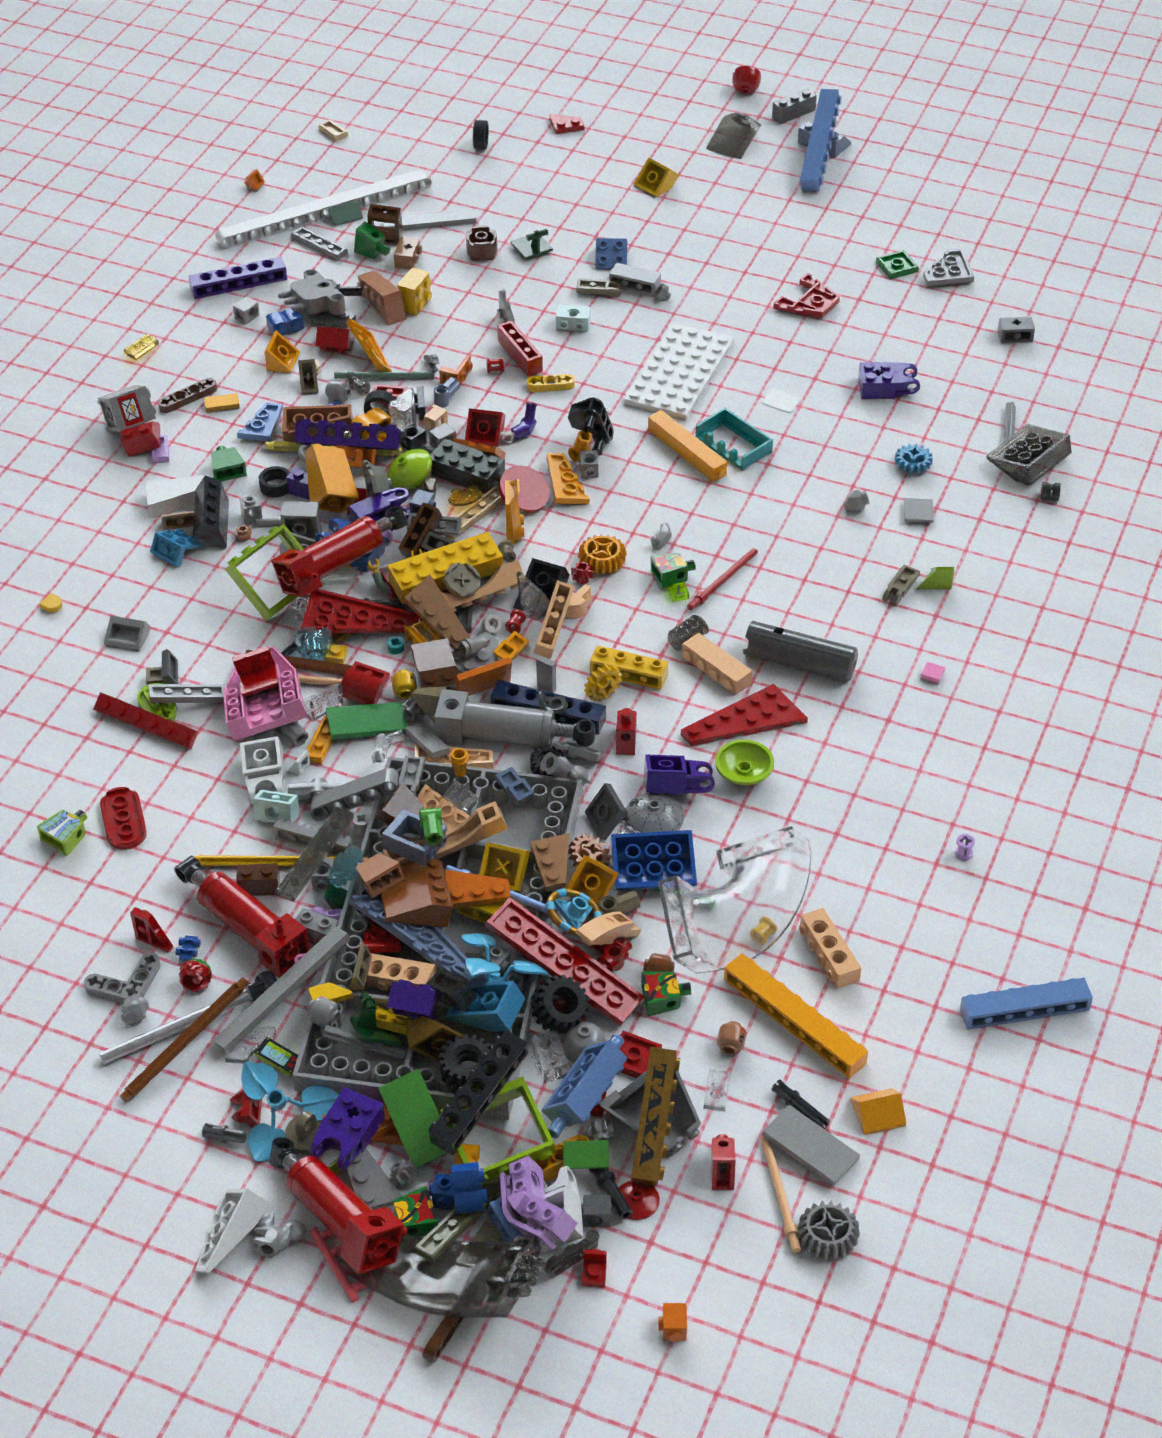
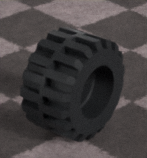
M556 975L545 981L535 990L531 997L533 1002L530 1003V1006L534 1009L531 1013L533 1017L536 1016L538 1019L535 1022L538 1025L541 1023L543 1025L542 1029L547 1030L549 1028L550 1033L558 1031V1034L567 1032V1030L580 1024L588 1014L586 1011L589 1010V1005L586 1004L589 1001V996L584 994L587 992L585 987L582 989L580 987L581 983L579 981L574 982V978L571 976L566 979V975H560L559 977ZM553 995H558L565 1000L568 1008L567 1014L560 1013L555 1009L552 1003Z

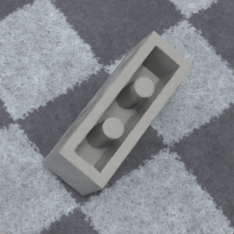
M616 263L609 273V281H618L622 284L621 289L654 296L656 289L661 284V273Z

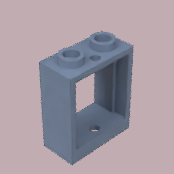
M403 809L382 833V848L425 866L430 860L434 859L440 847L443 848L447 841L446 827L441 826L443 833L442 842L436 846H430L426 843L422 847L401 838L408 829L424 835L423 827L420 826L419 815Z

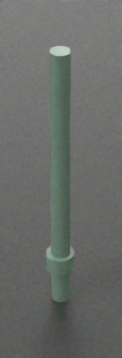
M354 370L334 372V379L348 380L434 378V372H354Z

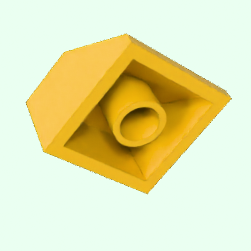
M648 157L634 185L658 197L673 187L679 174Z

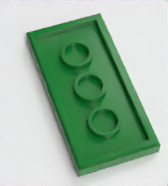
M401 702L326 708L325 713L331 740L406 734L407 723Z

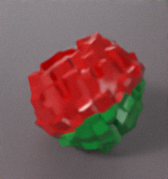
M194 958L184 962L180 966V983L184 989L190 990L193 993L208 988L212 979L210 966L206 961H202V959Z

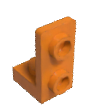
M467 355L457 370L442 366L439 370L440 383L443 384L451 377L456 378L460 384L464 382L467 374L471 372L473 367L471 356Z

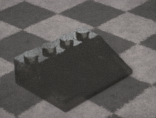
M1027 424L989 453L986 459L1016 482L1032 485L1072 453L1070 435Z

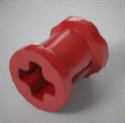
M503 357L493 360L486 358L487 373L491 371L504 372Z
M513 610L510 613V620L505 624L506 630L510 633L514 631L520 633L521 624L526 620L525 613L521 610Z

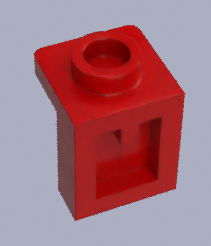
M599 1249L584 1250L582 1286L605 1287L607 1251Z

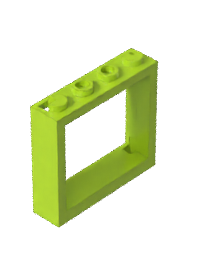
M284 524L279 528L277 526L271 528L268 531L269 535L267 537L263 535L255 541V546L252 548L250 545L241 551L243 555L239 558L234 556L227 562L229 566L225 568V571L265 621L298 596L288 594L269 609L236 567L277 536L289 550H303V547Z
M523 1076L506 1083L487 1110L522 1096L543 1144L485 1167V1182H481V1186L487 1184L491 1179L500 1177L502 1172L508 1175L510 1173L509 1164L526 1156H529L534 1161L545 1160L555 1153L554 1141ZM464 1106L460 1110H468L470 1107ZM453 1124L447 1126L448 1128H454ZM461 1144L456 1151L461 1164L470 1163Z

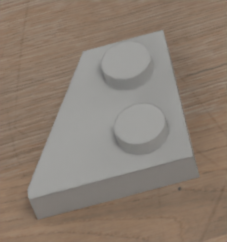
M500 289L498 290V318L502 319V323L511 320L515 323L509 301L506 302V290Z

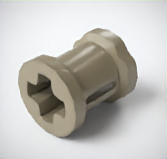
M509 540L499 543L498 549L503 555V561L511 563L516 560V553L513 551V543Z

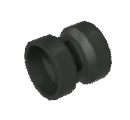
M1042 482L1041 499L1052 498L1059 501L1061 484Z

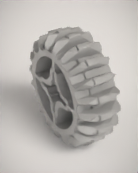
M832 1200L829 1204L821 1201L820 1206L813 1203L811 1209L806 1207L804 1214L800 1216L797 1228L798 1238L802 1240V1247H807L808 1254L815 1252L816 1258L823 1255L825 1261L829 1256H832L834 1260L838 1258V1255L844 1258L846 1252L851 1253L853 1247H856L858 1237L860 1236L859 1223L856 1220L855 1213L849 1214V1207L842 1209L841 1202L837 1206L833 1205Z

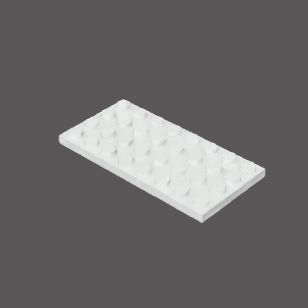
M672 323L624 397V404L653 412L662 410L669 416L687 420L733 345L734 338L679 323Z

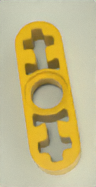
M571 374L532 376L527 379V390L530 392L570 390L575 387V377Z

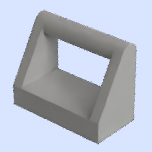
M111 615L104 644L141 650L149 635L151 626L146 621ZM118 628L139 632L137 642L114 639L113 636Z

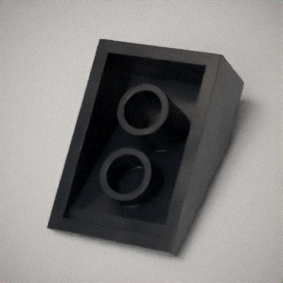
M532 558L525 575L526 580L522 583L513 608L545 617L557 580L567 583L570 574L566 567Z

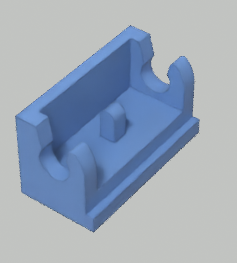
M502 1198L489 1203L487 1214L502 1234V1238L510 1250L529 1240L503 1214Z

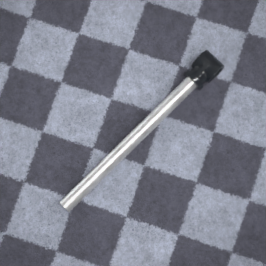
M272 971L260 973L255 978V983L251 984L249 982L246 989L221 1013L250 1000L254 1002L277 981ZM212 1004L99 1053L103 1065L187 1029Z

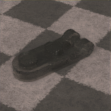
M589 1230L586 1233L585 1239L577 1244H570L560 1255L550 1257L545 1262L546 1266L544 1268L549 1278H555L583 1260L584 1250L597 1249L599 1233L596 1230Z

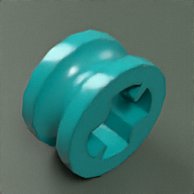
M394 636L388 639V651L391 654L396 655L404 651V640L401 637Z

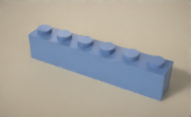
M1085 977L1072 978L1059 982L1052 981L1046 984L963 996L960 1012L967 1030L1089 1011L1093 996Z

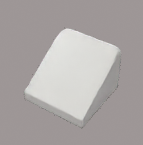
M307 749L302 752L288 769L289 772L300 776L308 767L310 759Z

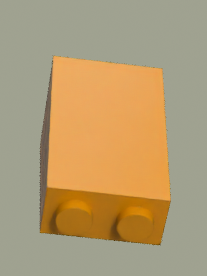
M312 444L305 451L310 502H319L320 510L343 513L359 498L345 451L335 446L328 447L321 446V444Z

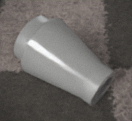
M484 636L463 639L459 643V651L462 656L470 657L487 647L488 642Z

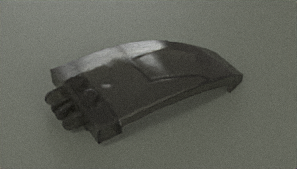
M404 1235L401 1238L397 1261L394 1264L358 1274L342 1258L338 1262L340 1267L353 1278L394 1302L426 1313L464 1318H507L519 1297L530 1296L532 1292L530 1286L532 1287L536 1284L541 1274L539 1269H543L546 1265L545 1260L539 1256L542 1247L536 1236H517L513 1242L454 1241L432 1263L415 1253L414 1247L423 1238Z

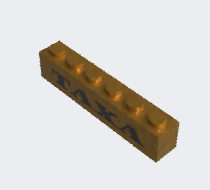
M657 1047L650 1048L631 1183L658 1186V1180L663 1181L665 1167L661 1166V1159L666 1158L668 1145L664 1144V1138L670 1135L671 1123L667 1122L668 1114H673L674 1101H670L671 1092L676 1093L677 1080L673 1079L674 1071L679 1072L680 1058H676L677 1050Z

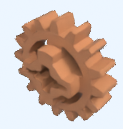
M582 834L581 837L577 835L569 844L568 853L571 855L568 859L574 861L572 866L575 867L579 865L583 856L587 855L608 866L611 856L608 855L610 850L604 848L606 843H600L599 837L593 839L592 834L588 837L585 834Z

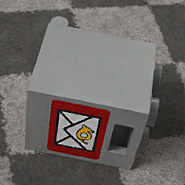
M133 385L99 397L97 403L100 404L106 422L104 423L105 427L109 431L120 432L156 419V409L151 404L149 389L146 386Z

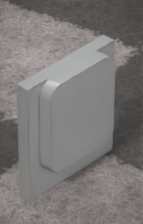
M904 498L905 522L933 523V499Z

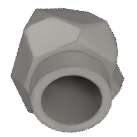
M852 491L843 503L844 508L852 512L864 510L865 505L870 504L866 491Z
M132 996L125 999L122 1006V1021L124 1023H136L144 1019L146 1011L149 1009L147 1000L141 996L137 998Z

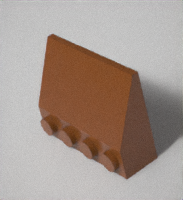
M433 859L425 866L415 862L400 865L405 879L380 893L386 921L448 927L453 906L442 861Z

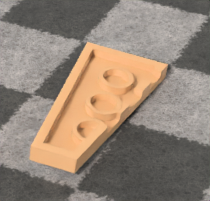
M414 743L415 757H425V761L451 764L449 756L457 748L449 747L450 754L432 759L418 744ZM466 749V752L469 754L467 766L487 769L494 768L492 750Z
M426 784L417 796V799L424 805V809L441 808L442 820L447 824L448 831L469 817L468 814L461 809L459 810L453 803L444 799Z

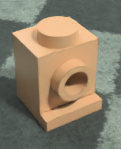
M433 404L432 409L424 416V422L422 423L424 429L430 431L444 423L448 424L447 410Z

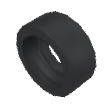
M475 120L473 126L474 149H487L489 139L488 121Z
M374 390L368 393L364 402V413L366 414L369 410L373 409L370 405L372 402L381 401L390 407L389 410L384 412L392 419L397 405L395 397L385 390Z
M279 466L264 469L258 477L260 491L264 495L273 498L288 494L286 477L290 474L289 470ZM274 479L283 480L282 483L274 485L267 483Z

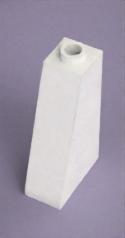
M205 475L146 482L149 517L154 518L195 505V491Z

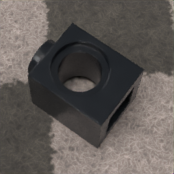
M413 423L401 431L400 446L404 449H419L423 444H427L426 430L419 425Z

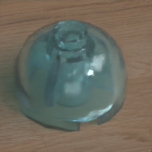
M316 627L303 628L297 631V636H294L296 649L302 656L309 659L319 660L330 651L332 646V633L322 627V630H316Z

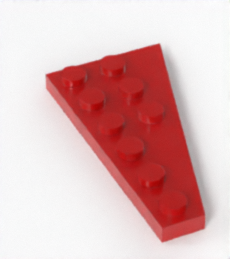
M317 589L311 592L300 633H405L404 625L411 626L418 623L420 616L414 612Z
M772 684L682 728L680 735L691 746L714 742L717 738L725 737L730 739L733 738V735L743 734L745 736L770 731L773 727L782 725L784 728L790 727L792 723L797 722L805 724L808 722V717L775 684Z

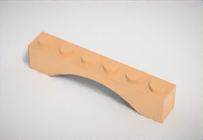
M519 560L497 567L490 579L469 598H459L443 592L442 594L452 610L456 611V606L462 605V608L472 605V600L478 599L479 602L488 599V594L493 592L496 596L504 593V588L509 586L511 590L520 587V582L526 579Z
M494 801L476 809L464 822L447 831L446 844L443 848L440 847L434 859L437 860L508 829L497 803ZM425 839L411 841L422 847L426 844ZM383 849L384 855L398 861L400 865L413 862Z

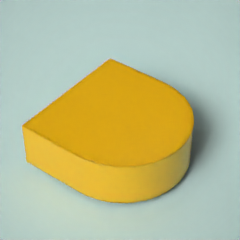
M51 593L39 605L41 609L47 612H57L62 608V600L59 596Z

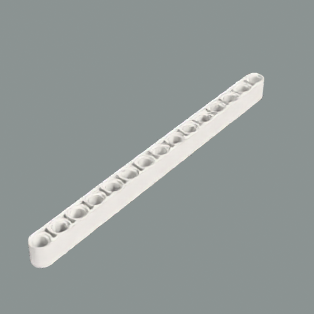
M424 170L414 171L224 227L216 232L215 237L223 248H231L328 219V209L357 201L360 209L369 207L370 204H379L426 190L432 185V180Z

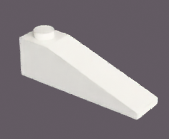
M248 1188L226 1189L214 1214L217 1217L216 1224L211 1226L208 1231L211 1237L210 1241L204 1245L195 1271L198 1273H210L253 1229L259 1220L264 1217L266 1213L265 1208L269 1202Z

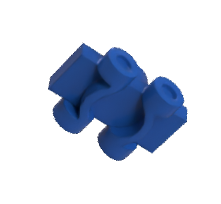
M185 935V938H179L178 945L182 946V948L176 947L175 954L179 956V961L192 960L193 957H197L198 949L195 948L201 945V940L197 936Z

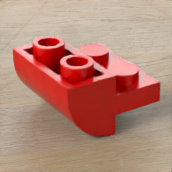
M355 661L351 669L347 668L343 676L339 696L364 705L377 704L382 696V690L390 678V673Z

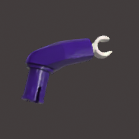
M526 402L525 417L521 419L520 424L511 428V433L502 431L500 435L505 438L501 441L511 443L513 438L517 440L529 435L534 430L537 423L535 419L536 403Z

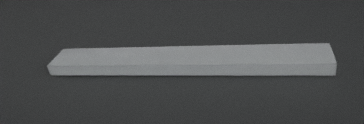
M335 926L212 1040L213 1043L228 1053L350 939L348 933Z

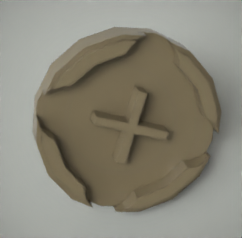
M455 563L445 572L444 584L452 595L459 598H469L480 587V574L470 564Z
M304 1111L301 1115L294 1117L285 1129V1137L294 1142V1151L296 1153L308 1154L310 1152L311 1144L322 1120L316 1121V1116L309 1111Z

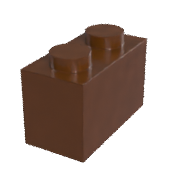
M278 863L237 865L236 882L252 896L280 895Z

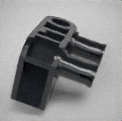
M592 397L571 405L568 414L571 427L583 430L586 433L589 431L595 441L591 451L597 450V454L599 451V455H602L604 444L612 441L614 436V429L603 402L598 398Z

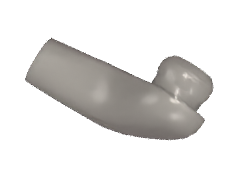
M668 523L660 525V533L656 535V538L652 536L651 545L654 548H661L671 539L672 533Z

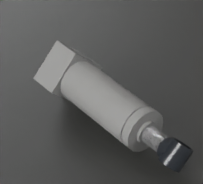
M442 689L434 716L435 735L448 745L463 746L464 738L533 746L543 745V747H546V745L550 747L555 736L572 738L578 745L585 747L591 746L595 741V724L591 720H580L574 725L556 723L554 711L469 701L468 692Z

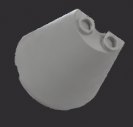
M647 1071L618 1093L615 1090L599 1103L602 1109L637 1132ZM674 1071L673 1079L677 1080L676 1093L671 1092L670 1101H674L673 1114H668L667 1122L671 1123L670 1135L664 1138V1144L668 1145L667 1152H671L673 1155L682 1149L683 1142L687 1139L691 1141L700 1134L698 1128L701 1126V1121L678 1071Z

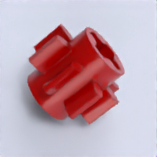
M586 562L576 563L575 568H571L572 580H576L579 584L588 583L589 578H593L592 565L589 566Z

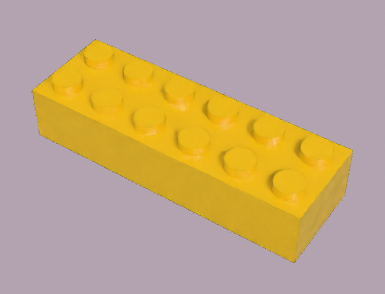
M485 532L387 565L388 580L403 605L406 604L403 600L404 597L427 576L431 575L442 592L447 590L444 584V575L451 565L455 563L470 564L476 568L480 578L492 575L497 567L503 565V555L489 532Z

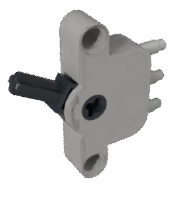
M310 269L303 272L304 279L292 282L290 290L278 294V298L291 297L285 300L284 303L285 305L295 304V306L291 307L292 311L302 310L306 314H316L328 310L333 315H342L346 312L344 296H362L363 290L361 286L341 287V284H337L336 281L324 279L318 271Z

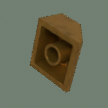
M424 1016L416 1018L405 1026L409 1048L436 1062L440 1061L441 1049L443 1045L447 1047V1041L451 1040L454 1042V1037L459 1036L460 1039L463 1038V1035Z

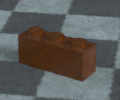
M425 502L422 503L398 547L402 556L410 558L412 550L414 556L420 554L419 549L423 553L424 550L421 548V545L428 531L434 533L442 518L438 508Z

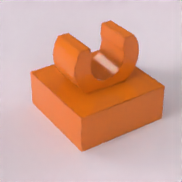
M258 169L253 170L245 178L247 181H244L245 185L251 187L253 191L257 190L265 182Z

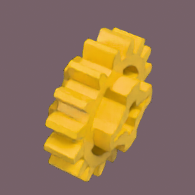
M604 664L602 668L597 667V671H592V676L587 677L588 682L584 684L586 687L584 692L595 702L598 699L603 701L604 697L608 699L609 694H614V690L620 687L618 683L622 682L621 677L623 675L612 664L608 666Z

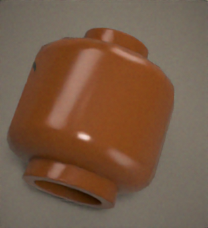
M653 953L649 959H645L643 971L674 972L675 962H672L671 957L668 955Z

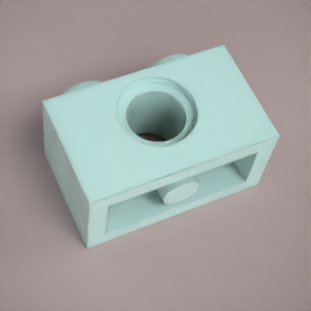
M558 305L556 329L588 332L591 321V307Z
M260 790L253 798L254 820H260L264 823H276L277 820L283 817L284 822L290 819L291 824H293L299 817L298 795Z

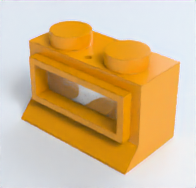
M424 620L411 626L404 625L405 640L407 642L412 640L413 644L442 639Z

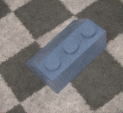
M806 121L798 128V143L808 147L812 122ZM834 132V138L831 139L832 147L828 151L829 156L836 158L851 145V141L844 135Z

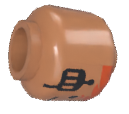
M736 1021L725 1023L720 1026L717 1045L723 1053L735 1055L743 1050L747 1032Z

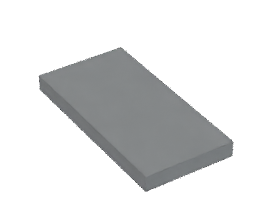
M790 1105L762 1132L763 1137L833 1187L860 1158V1154Z

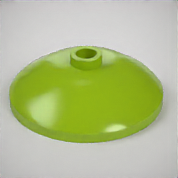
M412 449L396 457L386 473L387 478H391V489L401 487L409 490L421 483L432 467V457L423 449Z
M741 739L731 741L722 746L717 752L715 765L718 773L727 781L738 785H753L764 781L771 775L774 769V757L771 751L763 744L753 740Z

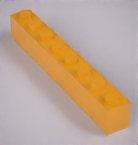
M741 953L724 967V981L850 1079L867 1064L868 1051L862 1044H858L847 1032L840 1030L830 1019H826L818 1013L816 1008L809 1006L799 995L791 992L785 984L773 978L767 970L759 967L753 959Z

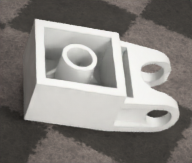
M279 737L240 743L243 775L252 806H254L253 798L260 790L285 793L286 777Z
M568 1166L560 1168L558 1178L554 1184L547 1187L544 1181L545 1201L565 1210L578 1224L565 1243L558 1239L554 1240L553 1244L556 1248L583 1238L581 1199L577 1181L572 1170ZM529 1238L543 1253L552 1250Z

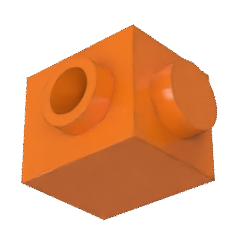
M663 1303L662 1316H658V1331H663V1340L671 1342L687 1340L686 1303Z

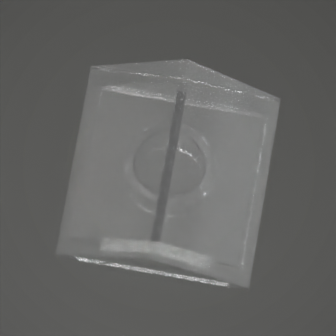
M340 683L327 686L303 699L307 717L312 722L325 716L326 708L344 705Z

